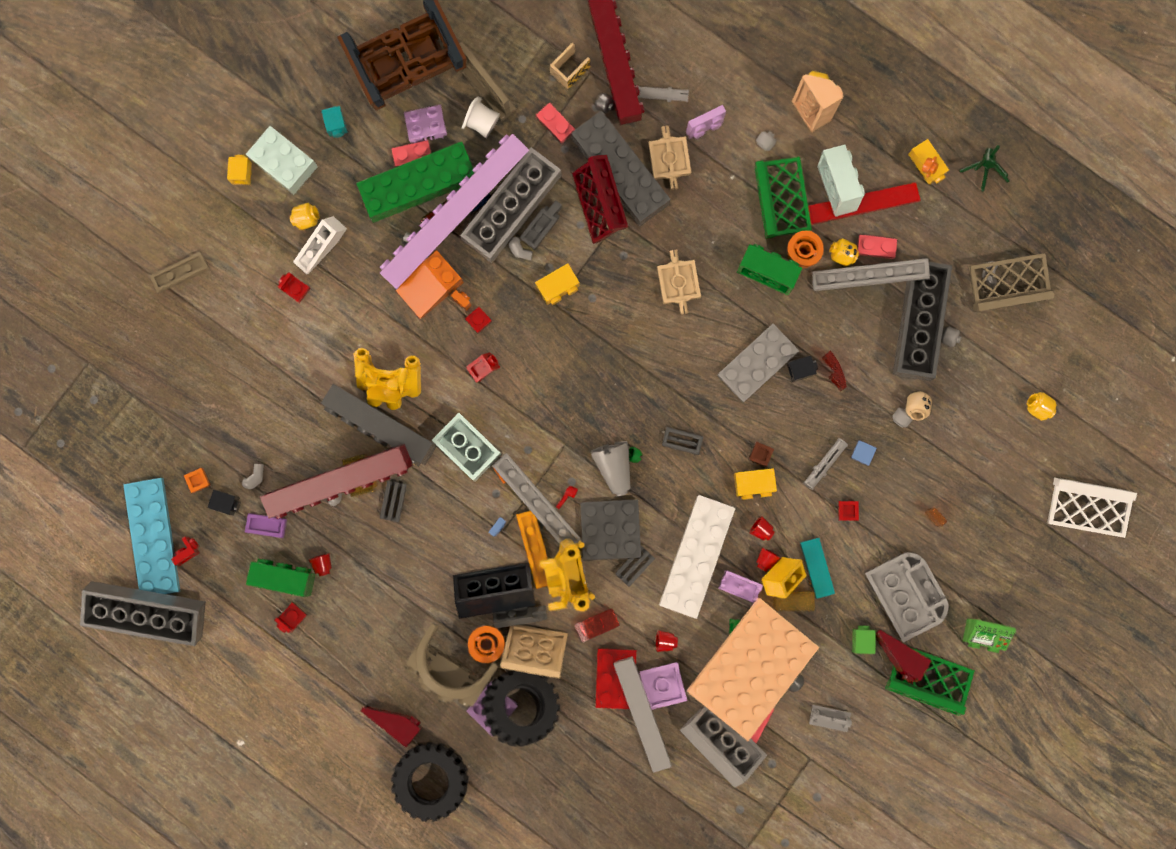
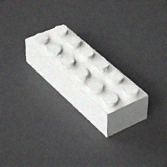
M700 495L697 496L659 603L660 606L697 619L735 511L734 507Z

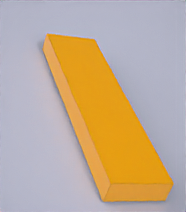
M531 511L516 514L536 589L546 587L548 585L545 570L540 567V561L546 560L548 557L538 520Z

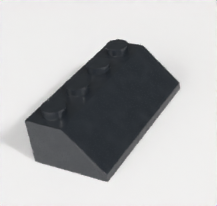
M529 562L453 575L454 598L459 619L536 606Z

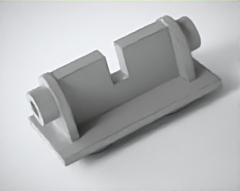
M812 705L809 724L848 732V727H851L852 723L850 719L851 713Z

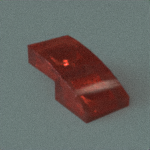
M830 350L822 359L834 372L828 378L841 392L846 388L845 376L838 360Z
M611 608L574 626L583 643L619 627L620 624Z

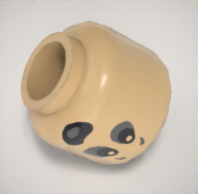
M922 391L911 393L907 397L905 410L907 415L917 421L927 418L931 413L932 399Z

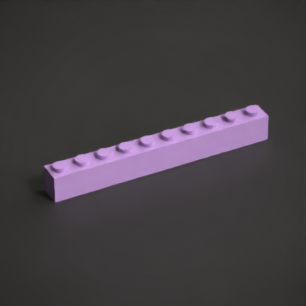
M506 134L499 141L501 146L497 150L493 148L485 156L488 159L483 164L479 162L472 170L474 174L470 178L466 176L459 183L461 188L457 192L453 190L446 197L448 201L443 206L439 204L433 210L435 215L430 220L426 218L419 225L421 227L420 231L417 234L413 231L406 239L408 243L404 247L400 245L393 252L395 257L391 261L387 259L380 266L382 269L380 274L396 289L529 151L513 134L510 136Z

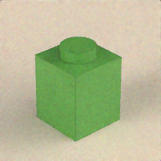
M858 625V629H852V652L857 654H875L876 630H872L870 626Z

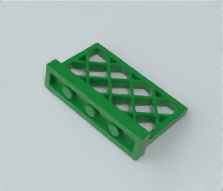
M800 157L763 162V160L756 161L754 169L765 238L772 239L776 236L796 234L801 231H812ZM789 163L797 164V171L794 175L785 169ZM768 166H776L780 169L775 178L768 173ZM782 172L791 177L786 185L777 180ZM793 179L800 184V189L797 193L788 188ZM774 182L783 188L778 196L771 192V186ZM785 190L794 196L789 204L780 198ZM795 198L803 202V207L800 211L791 206ZM777 200L786 206L781 214L774 210V204ZM788 208L797 214L792 222L783 216ZM800 216L806 220L807 227L799 228L793 223ZM780 219L789 224L786 230L777 231L776 224Z
M911 648L931 660L932 667L928 668L926 672L934 669L938 680L930 683L926 674H924L923 679L927 685L920 688L916 686L915 682L909 684L906 683V680L895 679L897 670L893 665L885 690L957 716L965 714V704L975 670ZM941 664L946 665L950 674L942 677L937 666ZM959 671L968 673L966 682L960 684L955 674ZM952 675L957 686L948 690L943 679ZM939 681L945 690L940 695L936 694L931 686ZM959 688L962 694L960 702L954 700L950 694L951 691Z

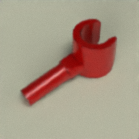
M569 486L563 498L555 507L560 509L568 496L574 499L578 489Z

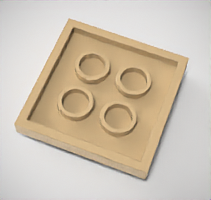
M523 625L510 626L501 668L560 678L568 633Z

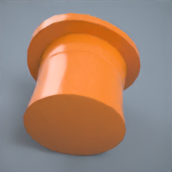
M812 231L796 233L788 243V260L796 261L802 269L815 265L823 255V242Z
M481 626L475 629L468 640L469 653L476 661L481 663L496 661L502 655L505 648V640L502 633L492 626Z

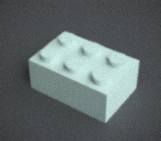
M271 126L268 127L246 153L247 157L293 195L318 167L314 160Z
M846 145L823 150L818 163V169L835 217L857 211L865 192L863 186L858 182V171L856 167L853 168L850 150L847 151Z
M460 413L432 439L474 482L502 455Z

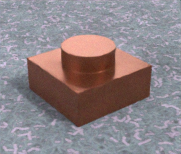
M756 442L749 460L767 467L774 449Z

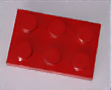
M598 648L595 708L630 709L614 662L633 656L636 664L637 650Z

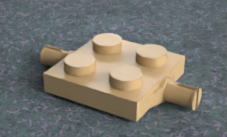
M665 126L661 127L663 138L648 142L653 177L655 180L669 179L670 190H674V188L676 190L678 189L677 178L691 175L686 136L670 137L669 126H666V131Z
M671 250L669 251L671 262L667 265L657 266L663 304L679 303L680 314H684V312L687 314L689 312L686 302L701 298L695 260L681 261L678 258V250H674V253Z

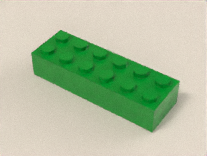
M461 141L356 184L369 217L375 223L448 194L453 190L460 189L459 183L466 176L470 178L474 172L472 171L473 167L464 144Z

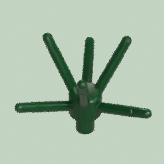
M999 145L994 150L987 148L981 161L959 170L960 173H963L973 168L977 171L982 166L985 167L981 192L985 191L990 168H994L1007 183L1010 182L1007 178L1008 173L996 161L995 154L1000 148Z

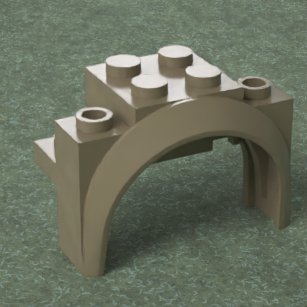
M433 622L406 662L409 665L408 669L417 675L419 674L420 679L418 681L422 683L421 687L428 692L434 691L437 693V698L441 701L452 703L455 699H458V702L462 705L473 707L499 667V664L493 662L482 678L474 675L429 645L439 628V625ZM430 658H432L433 661H432L431 664L429 665L428 660H429ZM466 681H467V682L469 683V685L463 687V686L465 685Z

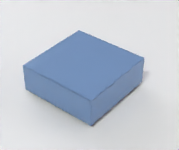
M858 440L851 459L869 466L877 448Z
M500 517L488 533L494 537L497 536L507 521Z

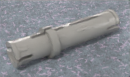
M638 86L640 95L637 96L638 98L667 100V102H671V100L688 102L689 90L672 89V87L667 89Z
M838 438L819 464L812 468V473L803 484L813 490L821 478H825L826 472L848 444Z

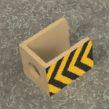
M573 43L550 65V74L567 90L590 68V59L587 58L568 78L558 70L575 53V45Z

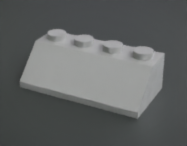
M705 706L699 709L680 729L685 737L734 788L745 783L767 756L751 738L749 741L745 740Z

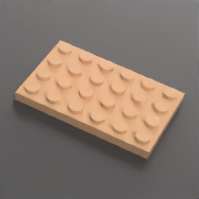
M758 598L691 684L687 692L745 740L749 741L819 647L762 599Z

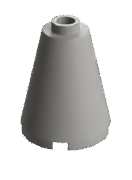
M627 441L615 442L614 445L607 444L593 449L591 456L612 494L617 496L627 494V490L631 489L629 445Z

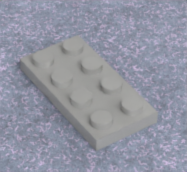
M773 323L717 376L744 403L795 356L799 350Z

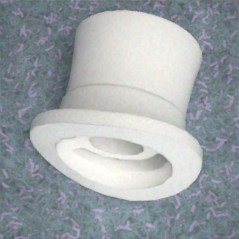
M476 97L469 106L461 128L464 129L468 126L487 138L495 127L500 113L489 109L481 103L482 99L480 97Z

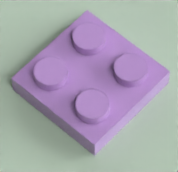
M721 105L688 121L686 131L688 138L695 137L697 139L710 129L713 131L720 128L726 114L724 106Z
M678 662L639 671L652 710L687 701Z

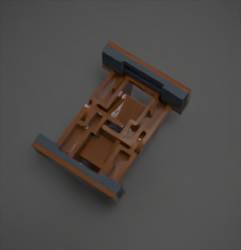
M423 0L425 14L400 25V29L393 28L358 46L348 32L337 37L370 105L376 111L386 106L384 100L408 90L412 86L425 82L451 68H454L456 73L466 68L467 58L438 0ZM439 37H440L441 42H442V44H443V46H444V48H445V49H443V50H442V48H441V46H440V44H439V42H438ZM405 51L410 59L407 62L404 61L401 55Z

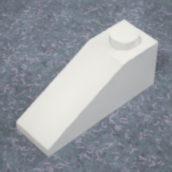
M334 216L322 219L294 260V263L306 274H309L338 243L347 228Z

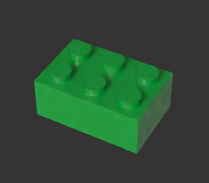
M749 244L736 273L785 295H789L796 284L802 267L796 261L782 259V256L778 253L764 251V248L760 245Z
M258 558L257 562L251 561L246 585L300 597L311 596L316 574L311 573L310 568L296 567V569H292V565L286 563L273 565L274 561Z

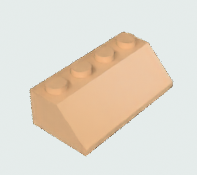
M804 75L792 103L810 131L813 132L832 120L843 99V92L832 80Z

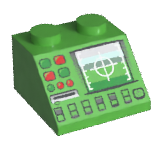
M967 619L963 642H968V647L980 649V645L988 647L987 651L999 653V650H1007L1016 628Z

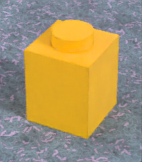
M244 155L228 157L227 180L231 184L250 185L252 162Z

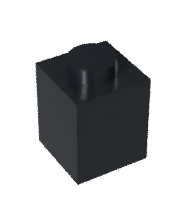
M811 356L790 361L787 364L792 383L817 374V362L815 359L812 360Z
M213 489L207 508L234 516L235 512L237 513L240 508V497Z

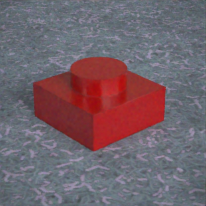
M480 307L465 318L477 334L492 322Z
M838 501V521H859V501Z

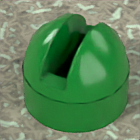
M633 446L630 447L629 462H640L642 460L640 456H643L641 450Z

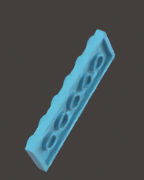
M164 478L123 484L139 590L161 594L181 592L177 566L171 560L175 557Z

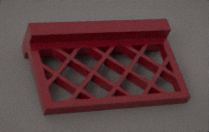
M607 155L591 156L588 158L589 162L572 173L593 244L599 243L618 230L628 228ZM581 173L584 175L583 183L581 182V179H580V174H581ZM589 179L592 180L591 188L588 187ZM586 191L589 192L588 200L586 199ZM594 196L597 198L596 206L593 204ZM592 209L595 211L593 218L591 216ZM599 215L603 216L602 223L598 222ZM597 227L600 228L599 236H597L596 232Z

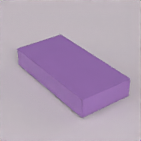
M248 513L245 532L284 538L287 519L268 518V516Z

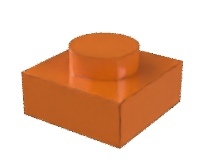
M455 290L451 294L452 299L466 311L472 306L469 302L470 297L463 291L459 293Z
M203 468L184 475L191 493L211 486Z

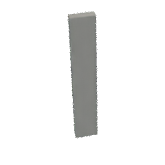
M927 258L812 271L813 290L822 291L930 279L929 260Z
M507 453L492 465L559 544L564 539H571L574 543L582 541Z
M633 656L614 662L653 773L672 767Z

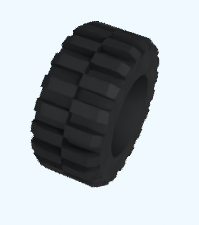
M510 670L491 682V686L487 687L485 691L486 697L482 698L484 709L481 712L482 716H486L485 726H490L492 729L490 731L491 735H497L499 737L498 741L502 743L507 742L509 746L519 745L521 747L536 743L552 732L555 728L553 724L558 722L559 715L556 714L560 711V704H557L556 700L560 698L558 693L554 694L553 689L556 688L554 684H548L547 676ZM514 689L527 691L536 703V716L529 725L519 726L515 724L506 713L505 700L508 693Z
M422 743L407 751L396 764L391 782H393L391 787L392 793H395L396 798L394 800L396 804L402 806L401 810L404 813L407 811L411 814V818H420L422 822H427V820H432V822L438 821L440 818L448 817L463 801L468 789L469 776H467L466 764H463L462 757L457 755L454 749L451 747L447 748L442 743ZM426 763L439 765L448 775L449 784L447 791L443 796L435 800H427L420 797L412 785V777L415 770Z

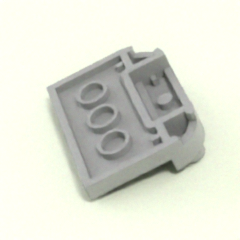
M915 552L901 553L897 557L865 573L903 642L939 625L947 616L948 601L926 561Z

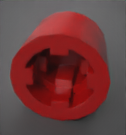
M760 516L755 521L749 531V534L763 541H769L775 533L773 526L763 516Z
M762 547L756 561L759 563L757 567L767 572L773 568L781 557Z
M330 553L309 559L314 573L318 574L319 577L330 573V569H332Z
M657 631L655 641L656 652L673 651V648H677L678 638L673 633Z

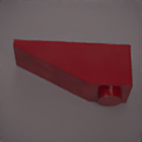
M882 630L876 631L875 639L898 673L903 675L902 678L910 683L921 681L931 660Z
M368 706L360 710L405 748L423 728L420 725L421 721L413 715L410 717L406 714Z

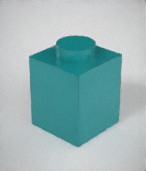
M340 106L321 110L326 131L330 137L338 138L342 137L344 133H348L344 114Z

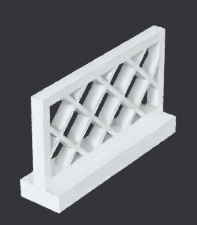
M1054 477L1053 485L1055 487L1047 521L1048 524L1125 538L1132 503L1136 500L1137 493ZM1059 491L1067 492L1070 499L1061 504L1058 500ZM1085 495L1090 502L1080 507L1075 499ZM1103 498L1108 503V506L1099 511L1095 502ZM1073 501L1078 510L1069 515L1064 506ZM1119 502H1125V511L1118 514L1114 506ZM1092 505L1097 513L1087 518L1083 510ZM1111 508L1116 517L1107 522L1102 514ZM1062 509L1066 518L1061 521H1055V512ZM1081 513L1085 521L1077 525L1071 518ZM1100 516L1104 525L1094 528L1090 521ZM1119 520L1122 524L1121 531H1113L1110 524Z

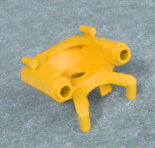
M359 348L353 354L356 386L360 390L367 391L368 405L378 407L382 402H386V406L389 409L397 410L402 405V397L409 396L413 398L420 395L421 365L419 358L416 356H408L405 360L404 368L388 371L375 368L371 355L365 348Z
M564 539L560 542L559 551L555 558L540 561V567L545 570L551 598L561 597V601L549 603V610L566 608L569 601L577 611L584 612L589 608V599L593 600L595 598L593 592H589L584 576L581 553L578 547L583 548L585 546L582 541L574 543L571 539Z

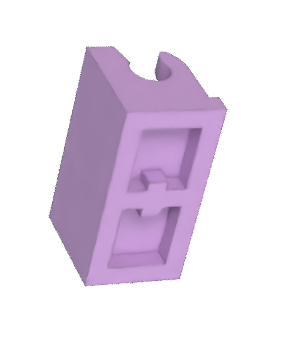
M725 571L718 589L755 603L763 585Z

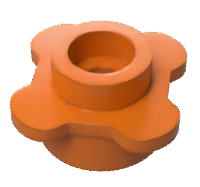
M936 156L933 159L928 157L922 167V172L927 173V178L931 174H935L939 164L936 161Z

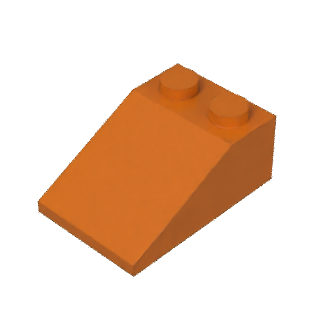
M436 250L398 287L396 292L413 312L422 319L461 286L463 281Z

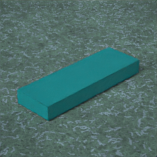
M820 538L801 542L800 545L815 598L818 599L835 594Z

